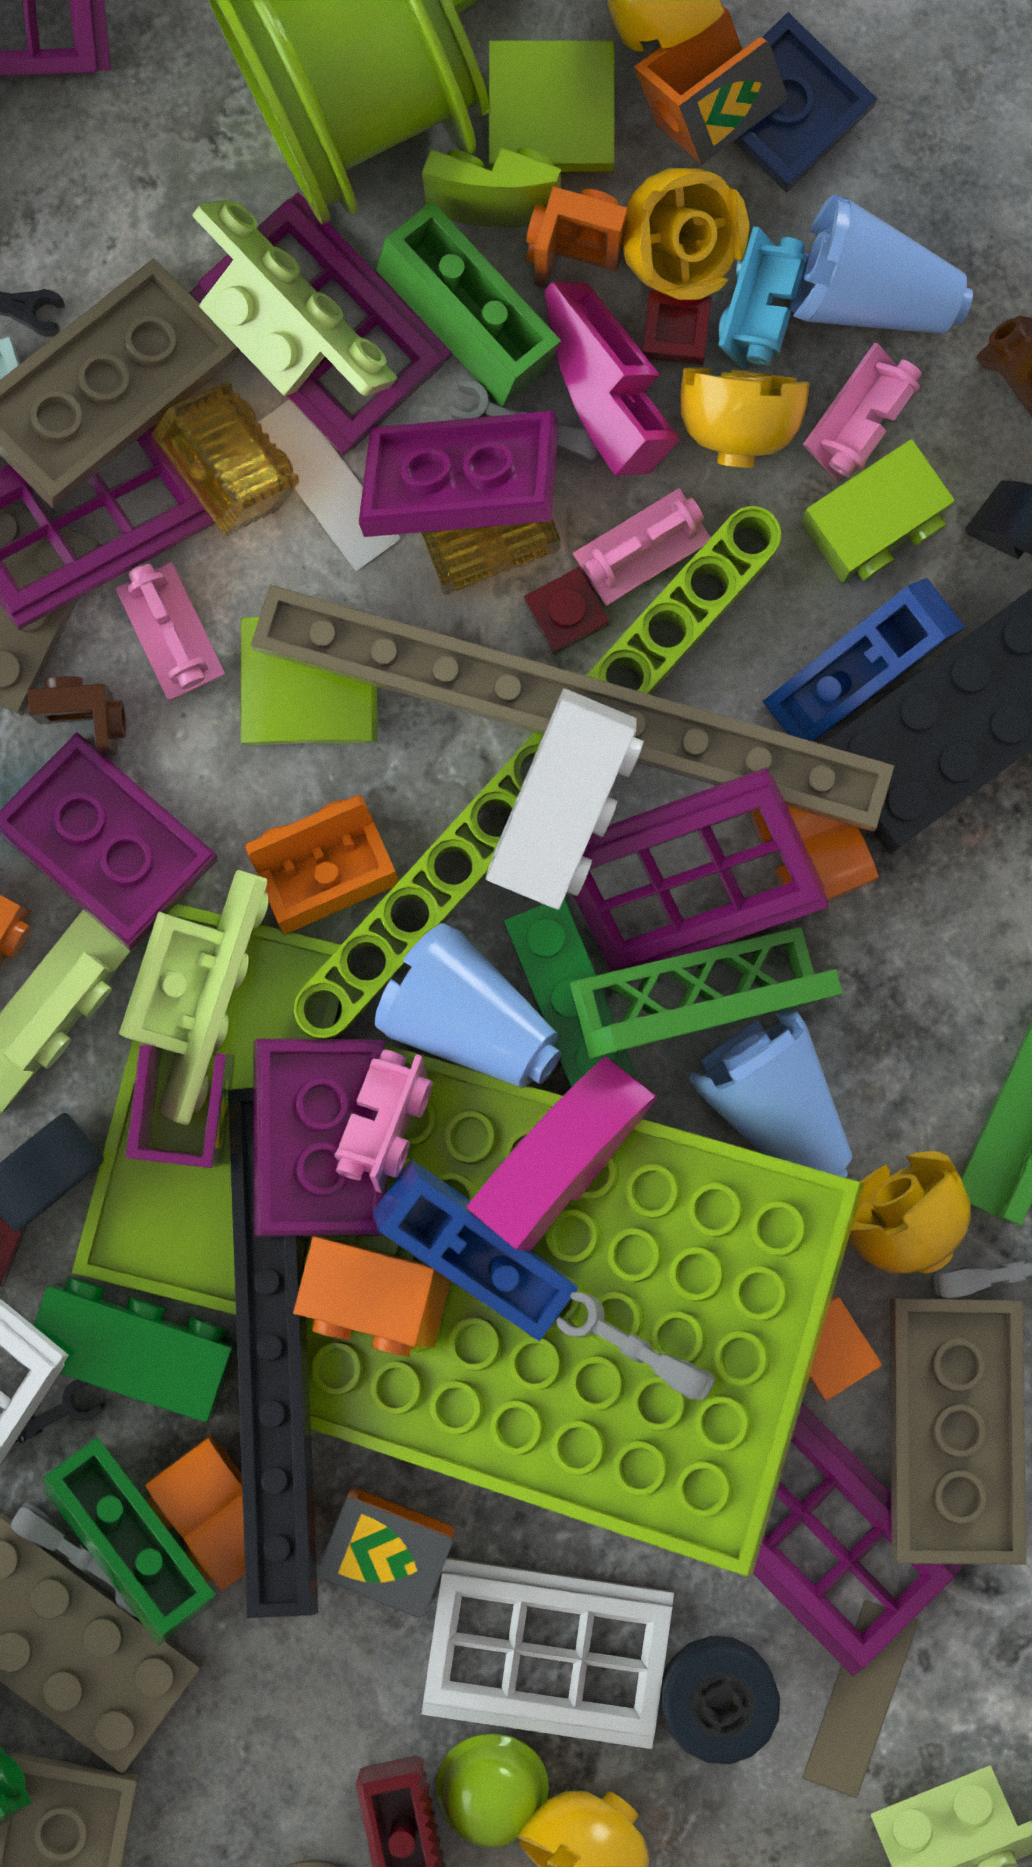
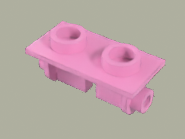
M874 343L803 443V446L835 481L839 482L843 476L849 478L855 470L862 471L866 466L865 461L887 432L880 423L884 418L893 421L896 419L910 397L919 391L920 385L917 381L921 377L922 372L914 364L906 360H901L896 365L878 343Z
M678 488L572 554L606 607L700 550L711 537L701 523L704 520V516L693 498L687 500L681 489Z
M171 561L156 569H153L151 564H145L129 572L128 576L131 581L116 587L115 590L167 700L171 701L226 675L173 562Z
M382 1050L379 1059H372L356 1102L360 1106L378 1111L375 1121L351 1114L339 1147L334 1155L339 1160L336 1172L354 1180H360L364 1171L369 1172L375 1190L380 1193L383 1192L388 1176L398 1178L410 1147V1141L403 1139L411 1116L420 1118L423 1115L431 1095L433 1081L426 1079L428 1074L423 1057L417 1054L411 1069L404 1067L407 1060L404 1056L390 1050Z

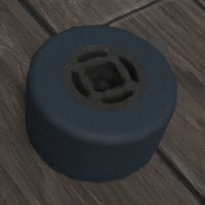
M62 1113L0 1162V1216L13 1231H20L103 1163V1155L69 1114Z
M708 1636L688 1643L671 1659L662 1679L661 1706L671 1736L686 1753L706 1763L733 1764L752 1757L769 1742L779 1721L780 1694L768 1664L753 1647L733 1637ZM729 1706H731L727 1711L721 1713V1711L726 1710Z

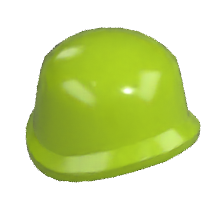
M487 1733L462 1740L445 1755L437 1773L436 1797L444 1819L459 1836L479 1847L499 1848L519 1840L517 1838L519 1832L548 1799V1775L541 1758L525 1742L505 1734Z

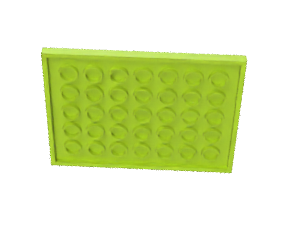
M385 1044V1050H390L404 1056L407 1059L404 1067L411 1069L417 1053ZM420 1055L423 1057L428 1074L426 1079L432 1080L433 1086L423 1115L420 1118L411 1116L403 1139L410 1141L409 1152L403 1169L412 1159L471 1201L521 1140L563 1096L530 1086L520 1088L472 1069ZM641 1119L579 1200L569 1201L532 1250L574 1282L579 1288L576 1292L596 1297L603 1305L606 1322L627 1334L632 1333L646 1340L652 1345V1349L661 1354H669L678 1359H684L712 1374L715 1382L705 1399H691L679 1393L654 1373L653 1367L645 1362L639 1363L619 1351L620 1348L597 1334L582 1338L563 1333L557 1325L558 1317H563L573 1322L577 1327H581L587 1322L589 1313L586 1305L571 1298L542 1339L538 1341L451 1281L435 1347H413L410 1357L372 1348L374 1336L352 1330L350 1340L313 1332L314 1319L306 1317L311 1430L746 1577L751 1576L754 1572L864 1184ZM388 1176L387 1191L397 1178ZM385 1235L315 1236L336 1239L423 1262ZM311 1236L310 1243H309V1246H308V1250H307V1253H306V1256H305L304 1268H305V1264H306V1260H307V1257H308V1253H309V1249H310V1245H311V1241H312V1237H313V1236Z

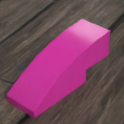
M551 282L544 292L550 329L561 340L556 355L573 405L590 439L615 476L650 474L680 440V437L645 394V391L660 374L589 283Z
M604 1056L521 1140L466 1208L513 1248L530 1252L569 1201L579 1200L658 1097L609 1057Z

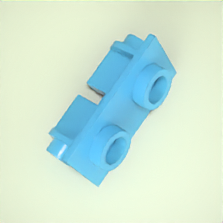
M756 226L753 227L742 261H737V284L730 307L724 310L719 323L720 341L718 346L741 369H747L749 362L760 366H769L772 357L780 355L791 311L787 307L773 306V298L796 299L808 260L807 256L803 254L805 244L800 240L783 237L780 240L779 246H775L762 229Z

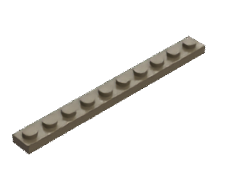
M274 585L269 586L251 643V647L256 652L544 735L562 690L565 688L636 718L634 737L643 740L637 763L715 786L767 767L787 807L873 832L877 828L895 766Z

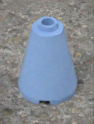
M832 194L824 202L809 231L817 234V237L812 244L810 252H803L808 260L796 299L789 302L790 311L795 313L793 317L804 322L945 334L953 324L960 326L963 323L973 298V290L966 287L967 276L964 272L849 198Z
M442 923L428 931L403 960L412 968L405 976L402 984L399 985L391 979L385 988L376 1010V1028L385 1033L390 1039L520 1088H525L533 1080L538 1084H542L551 1075L561 1057V1051L555 1048V1044L558 1041V1033L459 929H454Z
M796 1009L782 1010L775 1013L781 1024L764 1030L759 1020L746 1026L719 1044L700 1061L707 1071L703 1076L693 1071L691 1072L689 1079L696 1092L760 1153L844 1178L848 1176L846 1167L851 1162L853 1155L806 1022L802 1020Z

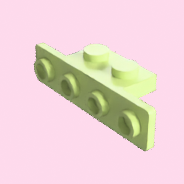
M227 199L204 203L198 206L193 213V217L233 259L199 304V307L283 396L296 393L324 357L363 396L389 389L394 384L397 376L386 365L387 360L383 352L371 341L360 338L343 320V312L338 304L327 295L317 292L301 276L300 266L296 260L286 251L274 247L257 229L256 219L246 208Z
M241 870L235 872L217 930L158 911L119 1034L125 1038L176 1052V1057L159 1106V1113L183 1125L190 1123L193 1112L199 1111L206 1099L209 1080L205 1074L213 1050L217 1051L225 1040L229 1019L225 1012L233 989L236 990L240 987L248 969L249 960L247 953H245L252 929H256L261 924L268 907V894L265 892L267 879Z
M84 910L73 921L0 1013V1117L41 1066L46 1069L50 1068L64 1053L71 1042V1038L67 1036V1033L82 1015L89 1018L99 1009L112 990L107 983L134 951L133 949L130 952Z
M991 1765L870 1814L891 1867H1018L1016 1860L1032 1854V1821L1017 1826Z

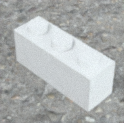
M563 688L489 863L486 876L487 881L559 910L566 892L576 896L579 894L592 862L591 859L582 856L592 833L601 837L604 836L617 805V800L608 797L617 774L626 777L630 776L643 745V740L634 737L636 732L635 717Z

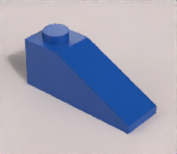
M924 578L902 589L764 699L763 702L788 735L815 742L965 629V626L930 580Z
M411 1159L372 1211L379 1232L540 1341L570 1301L571 1293L579 1289L578 1286L533 1250L528 1252L513 1248L466 1208L471 1202L469 1199Z

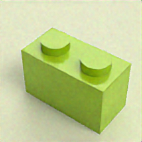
M911 438L808 507L800 523L842 584L857 574L865 582L891 565L895 559L890 552L909 539L918 547L942 531L947 526L943 516L947 514L955 500Z

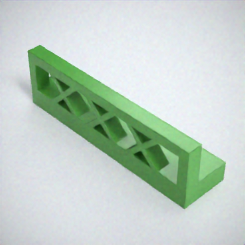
M802 927L580 979L570 983L589 1059L791 1009L843 994L836 969L814 974ZM785 945L794 979L779 983L762 972L760 968L770 948ZM754 952L749 962L740 957V955ZM722 960L743 974L733 994L725 997L704 983L715 961ZM698 966L694 976L684 970ZM665 973L687 988L678 1007L672 1010L665 1009L648 997L658 976ZM643 979L638 989L628 984V982ZM753 982L761 987L749 990ZM609 987L631 1003L620 1023L602 1027L593 991ZM697 996H700L701 998L706 1000L704 1002L694 1004ZM641 1009L650 1014L637 1018Z
M1032 1019L960 1174L971 1206L1015 1225H1022L1032 1204Z

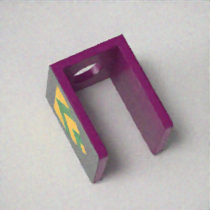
M140 1044L126 1158L206 1168L222 1166L229 1110L228 1090H231L235 1055L215 1054L203 1154L149 1148L162 1048L154 1045Z

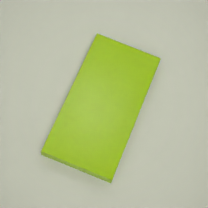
M178 903L167 913L168 915L216 930L222 915ZM261 924L256 929H252L245 951L249 960L246 976L240 987L232 991L225 1012L229 1019L227 1034L222 1046L217 1051L213 1050L205 1074L209 1080L207 1096L200 1110L193 1112L188 1125L176 1123L159 1113V1106L176 1057V1052L166 1049L161 1050L149 1148L203 1154L216 1053L235 1055L231 1090L253 1088L254 1040L314 1039L307 1035L296 1022L293 1011L295 998L304 985L334 954L341 944L293 932L284 935L281 929ZM352 954V956H351V958H350L349 968H350V966H351L353 954ZM323 993L316 995L307 1005L306 1015L310 1024L322 1029L332 1027L336 1024L341 1001L332 994ZM132 1040L103 1151L104 1160L99 1166L72 1274L236 1315L229 1110L222 1166L206 1168L126 1158L140 1044H145Z

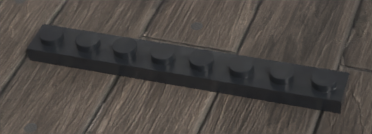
M253 1088L228 1090L247 1618L318 1614L307 1321L306 1317L293 1314L304 1272L303 1236L255 1237Z

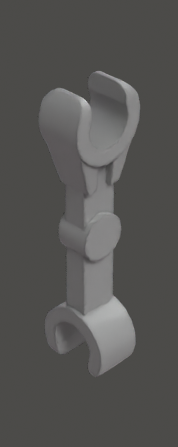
M463 380L459 383L458 388L462 393L479 398L480 404L477 409L472 412H463L457 407H449L453 420L526 413L522 411L516 413L490 403L486 389L474 380ZM559 425L557 451L578 464L594 467L599 460L600 453L594 446L587 431L582 428Z
M1011 1261L1002 1263L1000 1267L992 1269L960 1267L937 1271L932 1276L935 1294L946 1299L957 1298L989 1288L991 1283L1003 1281L1004 1284L1028 1280V1277L1032 1276V1261Z
M579 1292L571 1293L570 1297L586 1305L589 1317L587 1322L581 1327L575 1326L573 1322L563 1317H558L557 1325L563 1333L582 1338L597 1334L620 1348L619 1351L639 1363L645 1362L653 1367L654 1373L661 1377L670 1387L686 1397L703 1400L708 1396L715 1382L712 1374L684 1359H678L669 1354H661L652 1349V1345L646 1340L632 1333L627 1334L606 1322L603 1305L593 1295Z
M26 1502L22 1505L11 1522V1528L14 1532L24 1539L51 1551L57 1549L69 1557L68 1560L78 1569L86 1573H93L115 1588L82 1542L77 1543L66 1535L67 1531L50 1514L34 1503ZM116 1589L115 1598L117 1605L132 1617H137Z

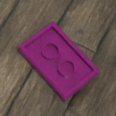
M555 410L370 428L358 522L363 536L373 537L552 521L559 431Z
M78 732L0 810V836L130 952L153 929L158 911L167 914L218 860L215 852Z
M256 1039L253 1041L255 1237L384 1236L378 1230L372 1211L386 1194L387 1182L383 1192L380 1193L375 1190L369 1172L364 1171L360 1180H354L336 1172L339 1160L334 1155L339 1147L351 1114L373 1121L376 1119L378 1111L360 1106L356 1101L372 1059H379L382 1050H385V1040Z

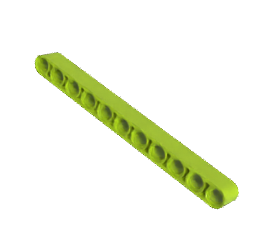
M756 506L740 508L733 513L586 676L607 682L606 674L611 669L619 666L629 667L639 676L641 685L637 691L652 695L769 565L781 540V529L775 516L768 510ZM744 528L754 529L764 538L765 550L756 554L745 553L735 544L733 534ZM702 574L712 575L722 583L724 595L713 601L703 600L692 590L691 580ZM660 620L671 621L681 630L682 642L670 648L661 647L651 639L648 631L649 626ZM533 733L300 990L295 998L293 1011L297 1024L307 1035L314 1039H337L346 1033L385 990L391 979L394 980L407 966V963L403 960L414 945L428 931L439 924L445 923L487 876L488 866L500 837L489 836L484 833L479 827L478 816L485 808L493 805L502 806L511 813L524 783L520 770L525 763L534 759L543 735ZM450 852L460 853L467 857L472 867L469 877L462 883L455 885L446 884L435 873V864L438 859ZM407 899L422 902L429 912V918L425 926L419 931L411 933L403 932L392 922V913L396 905ZM365 946L379 949L386 959L385 968L381 975L368 981L360 980L353 976L349 968L352 954L357 949ZM323 993L336 996L342 1005V1014L338 1022L332 1027L325 1029L316 1028L311 1025L306 1015L307 1005L310 1000L316 995Z

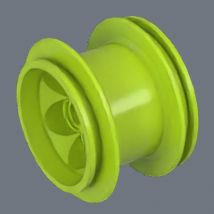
M208 0L234 59L285 162L321 224L331 220L327 207L337 201L341 203L348 214L355 215L357 213L358 205L346 175V170L439 123L443 125L460 151L471 155L475 153L476 140L467 109L470 108L476 116L482 117L490 112V102L477 60L451 0Z

